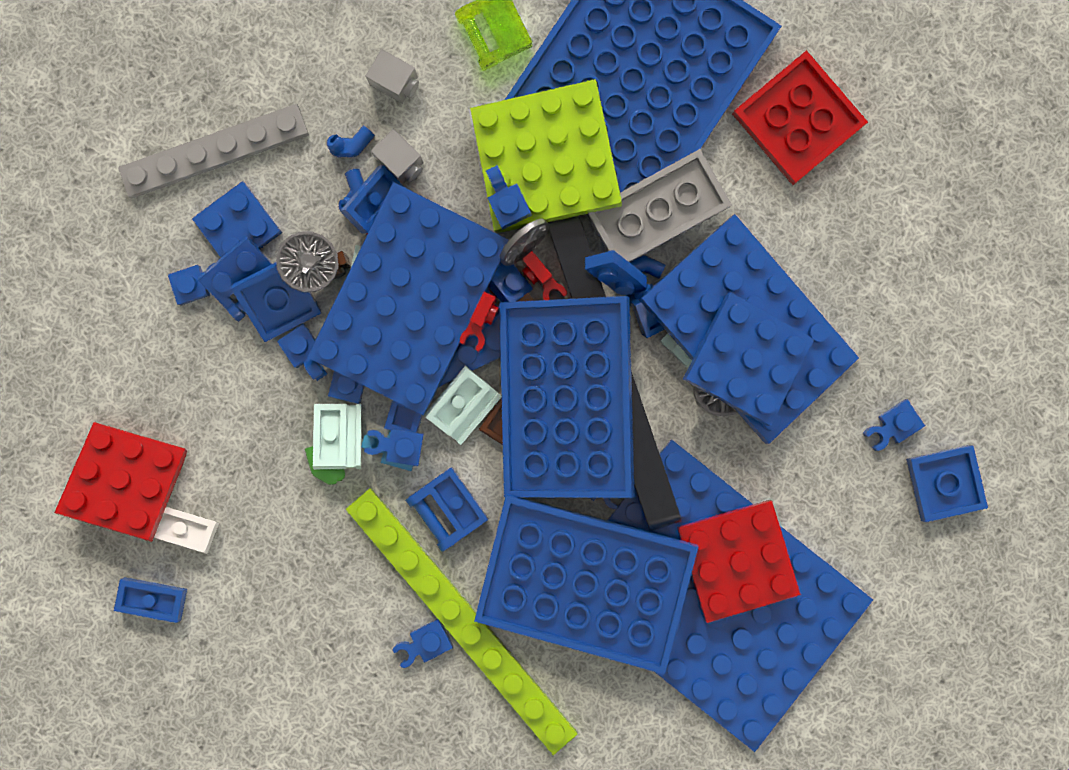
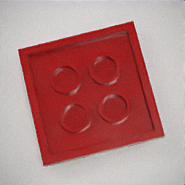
M807 50L732 113L735 119L792 185L797 183L868 123L865 117Z
M93 422L54 513L152 542L185 461L187 450Z
M766 500L677 527L680 540L698 545L691 577L706 623L801 595L772 500Z

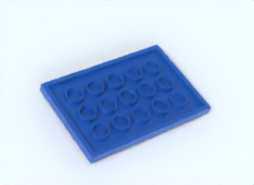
M393 182L310 350L308 358L421 415H425L460 345V336L467 329L483 292L487 291L501 262L500 254L509 239Z
M734 214L643 295L639 301L642 302L645 308L691 360H693L719 307L729 292L734 293L815 339L771 426H766L735 409L765 444H770L853 365L859 357Z
M616 296L499 303L504 497L511 495L514 497L633 498L634 459L629 297Z
M506 495L474 622L665 674L695 563L698 545L521 497Z

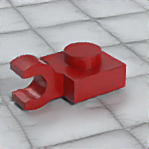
M533 251L522 259L525 268L521 271L531 284L534 285L538 282L543 287V300H550L549 294L552 291H558L562 297L567 296L564 286L555 281L553 275Z
M483 292L467 329L460 336L461 344L464 345L469 336H476L479 341L475 350L480 352L484 348L485 338L482 334V329H484L486 323L492 325L499 310V307L495 306L497 301L495 296Z

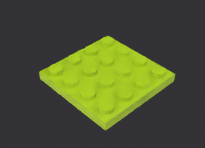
M596 79L470 108L487 197L496 194L486 170L498 165L508 187L516 183L518 184L532 216L502 230L489 203L495 233L520 229L538 219L552 222L622 206Z

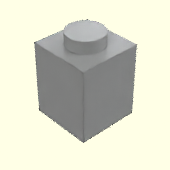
M383 49L380 50L365 76L370 86L403 104L406 97H413L419 85L415 67Z
M394 128L371 150L374 158L381 165H384L401 184L406 180L412 182L422 171L421 165L424 162L421 155Z

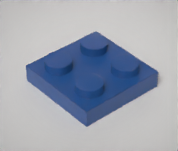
M244 181L240 182L192 218L221 258L246 236L260 250L282 233Z
M276 263L231 285V290L264 342L321 314V309L312 293L301 292L288 286L281 279Z
M973 445L906 459L921 521L929 522L988 508Z

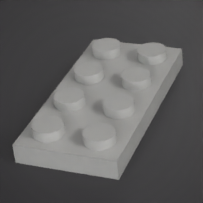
M701 149L622 191L620 193L621 207L591 212L587 216L607 252L615 250L628 262H632L730 208L732 204Z

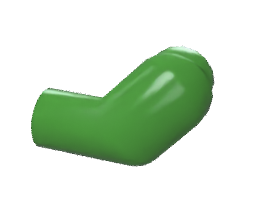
M313 446L305 448L309 467L314 477L329 485H334L337 481H342L345 478L344 469H313Z

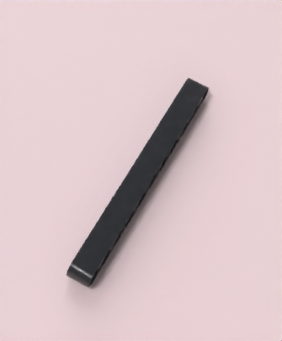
M579 216L548 222L549 233L571 298L606 297L601 281L585 270V257L592 256ZM631 371L634 486L649 530L653 531L681 522L682 520Z

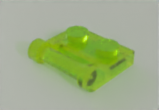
M475 0L462 6L455 12L458 23L463 24L480 58L478 63L482 71H486L498 63L533 47V42L512 0ZM482 13L498 46V49L491 52L474 20V17Z

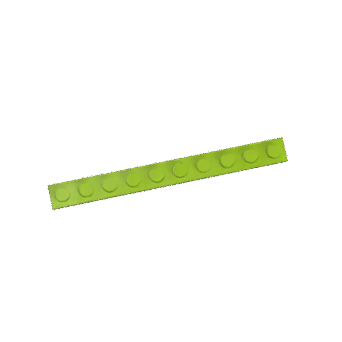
M369 488L346 508V511L552 755H555L578 735L577 730L489 626L474 622L476 611L372 488Z

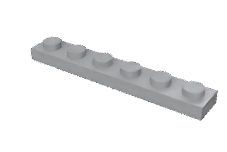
M296 103L118 167L127 195L133 199L309 136L301 110Z

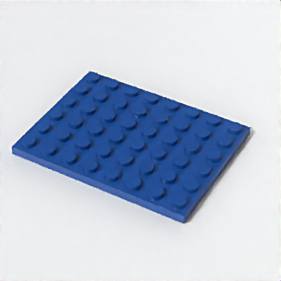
M571 0L505 100L596 79L619 191L621 193L701 149L782 25L743 0Z
M671 439L660 452V456L682 521L650 531L635 486L634 497L624 498L607 521L680 540L677 530L679 526L753 504ZM781 526L782 535L801 595L706 623L691 577L666 673L655 672L754 752L873 601L870 596Z

